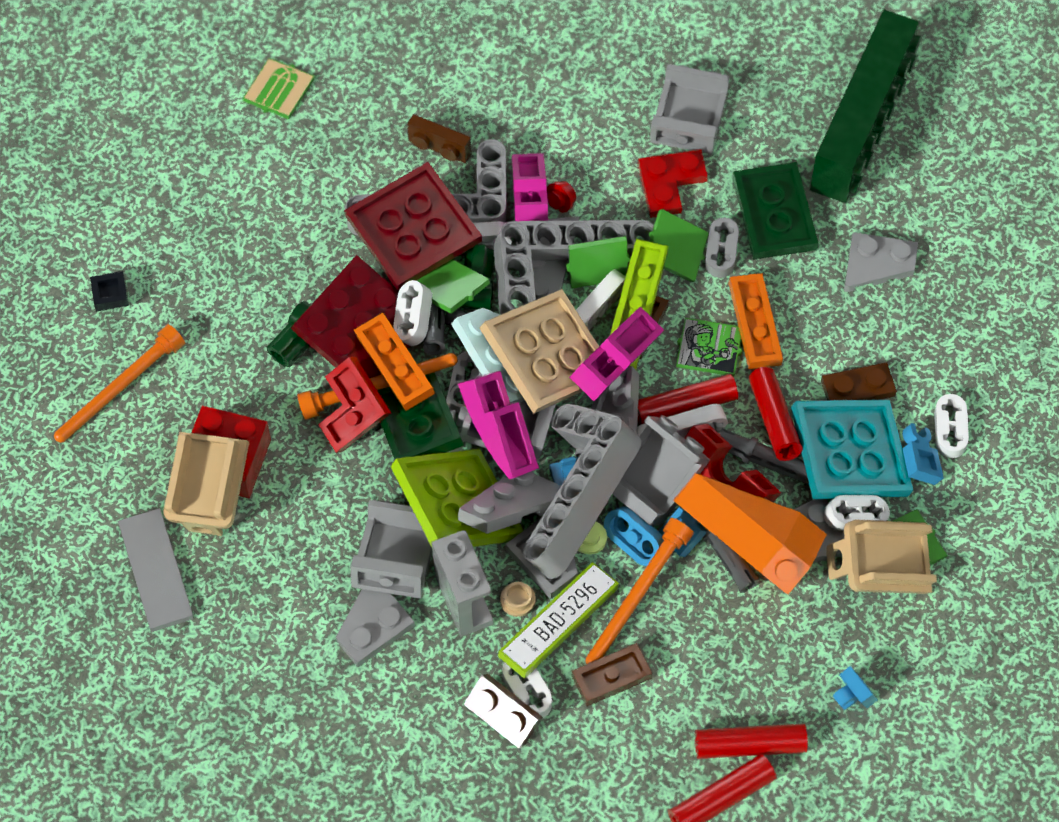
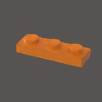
M763 273L730 277L729 288L748 369L781 366L783 356Z
M384 313L354 329L357 338L405 411L435 394L432 385Z

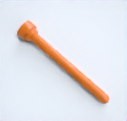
M170 324L163 327L157 333L158 337L155 339V344L54 433V439L59 443L65 442L163 354L176 353L186 344L181 334Z
M448 353L417 364L424 375L455 366L458 358L454 353ZM382 375L370 378L377 390L389 387ZM311 390L297 394L305 420L319 416V412L324 411V407L340 402L333 390L319 394L318 391L312 393Z
M675 518L669 519L663 528L664 535L662 539L664 541L585 659L586 664L604 657L674 550L680 549L682 545H687L694 534L687 525Z

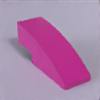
M544 153L512 154L515 221H548Z
M639 307L569 378L595 401L655 341L664 329L646 311Z
M501 372L484 374L458 383L465 406L477 432L493 459L508 479L539 469L519 402L510 404Z

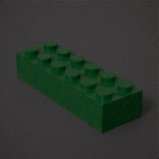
M883 9L818 149L810 191L843 203H847L851 193L857 194L863 176H861L863 169L868 170L874 155L872 149L875 144L879 145L885 130L883 126L885 120L890 121L896 105L894 102L896 96H901L907 80L905 76L907 72L911 73L917 59L915 54L922 36L917 34L920 21Z

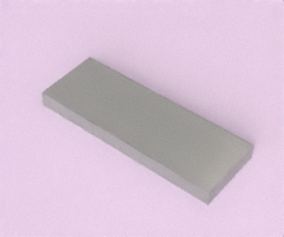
M160 508L119 520L118 524L150 631L154 632L194 619Z

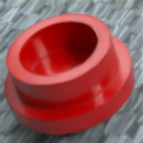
M566 181L552 182L547 186L548 204L561 213L568 212L576 202L574 188Z

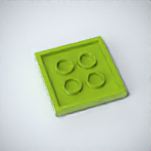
M480 449L396 458L391 465V469L431 547L433 541L460 531L467 532L473 547L509 542L524 531L520 523L486 534L458 521L459 508L497 482Z

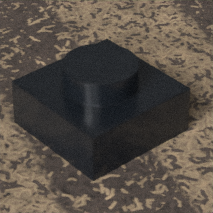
M123 271L90 277L96 312L129 306Z

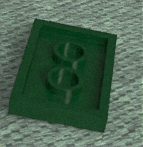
M797 162L733 171L732 179L753 260L818 250L819 242Z
M435 372L425 375L432 385L435 394L405 411L390 386L377 390L391 411V414L381 421V425L394 460L396 458L446 453L464 446Z

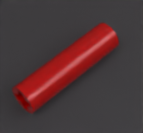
M760 367L749 376V382L776 458L781 461L793 460L803 450L775 371L770 367Z
M727 374L638 399L639 426L645 424L644 420L647 416L660 418L663 415L669 417L710 404L721 405L738 400V389L732 374Z
M806 724L695 730L697 759L758 756L760 754L807 753L808 736Z
M760 754L669 809V817L672 822H708L776 780L775 770L769 760L763 754Z

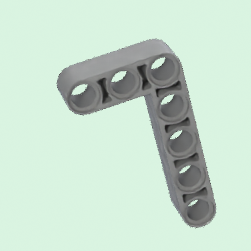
M485 140L477 148V194H452L473 223L495 221L506 223V149L502 142L498 140ZM371 194L354 195L346 202L345 209ZM347 220V226L350 232L355 235H358L352 227V225Z
M646 220L511 221L506 223L496 237L493 246L500 314L502 315L516 309L511 303L512 299L519 300L523 305L536 300L532 261L569 260L568 245L575 244L571 241L570 236L578 237L582 243L603 240V235L610 238L626 236L627 253L631 258L636 241L634 235L642 237L645 241H650L649 232L653 231L654 224ZM538 236L547 238L550 245L540 243ZM505 237L514 238L518 245H510L505 240ZM508 268L517 269L521 277L512 276L508 272Z
M565 404L559 407L552 415L551 426L571 446L583 451L523 550L525 559L547 578L551 579L559 577L568 568L641 446L640 436L619 416L574 404Z

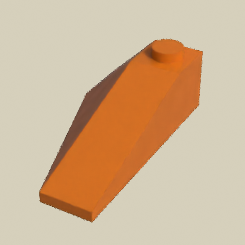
M698 473L691 477L673 499L674 502L787 595L811 568L827 535L797 510L736 489L733 486Z

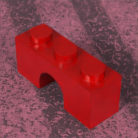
M709 424L693 425L684 437L686 439L689 436L705 448L702 453L710 459L700 473L701 475L765 498L771 502H774L782 493L757 469L743 471L734 482L728 479L723 470V461L733 446Z

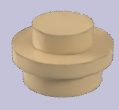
M523 582L510 583L501 592V606L511 616L520 617L527 615L535 606V592L529 585Z

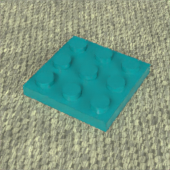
M890 400L794 402L791 411L803 448L801 453L813 499H834L840 495L908 497L913 492Z

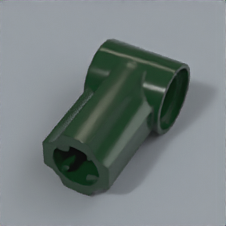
M477 244L465 252L464 266L489 278L490 284L476 294L474 300L467 301L459 308H485L491 310L494 250L489 249L486 245Z
M306 301L299 303L294 308L288 319V325L267 346L268 354L283 367L290 368L310 346L291 329L293 324L311 306Z

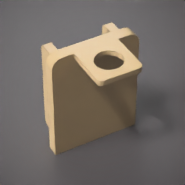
M179 432L163 510L165 518L173 523H181L191 532L222 536L223 531L221 529H228L234 523L249 442L241 439Z
M852 520L847 522L844 526L845 539L829 544L826 548L829 579L835 580L848 575L849 586L856 592L932 593V584L937 582V575L931 574L927 539V534L932 533V525L919 522ZM838 550L842 553V565L839 570L835 565V555Z

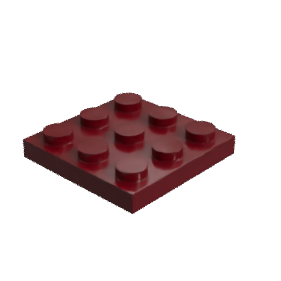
M429 162L344 210L345 217L397 291L406 282L420 279L482 242L481 233Z
M356 255L293 324L291 329L335 368L348 357H356L369 378L382 375L357 338L354 329L381 313H384L393 327L399 291Z

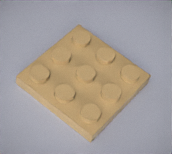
M563 289L487 320L479 328L533 414L583 392L569 377L599 345Z

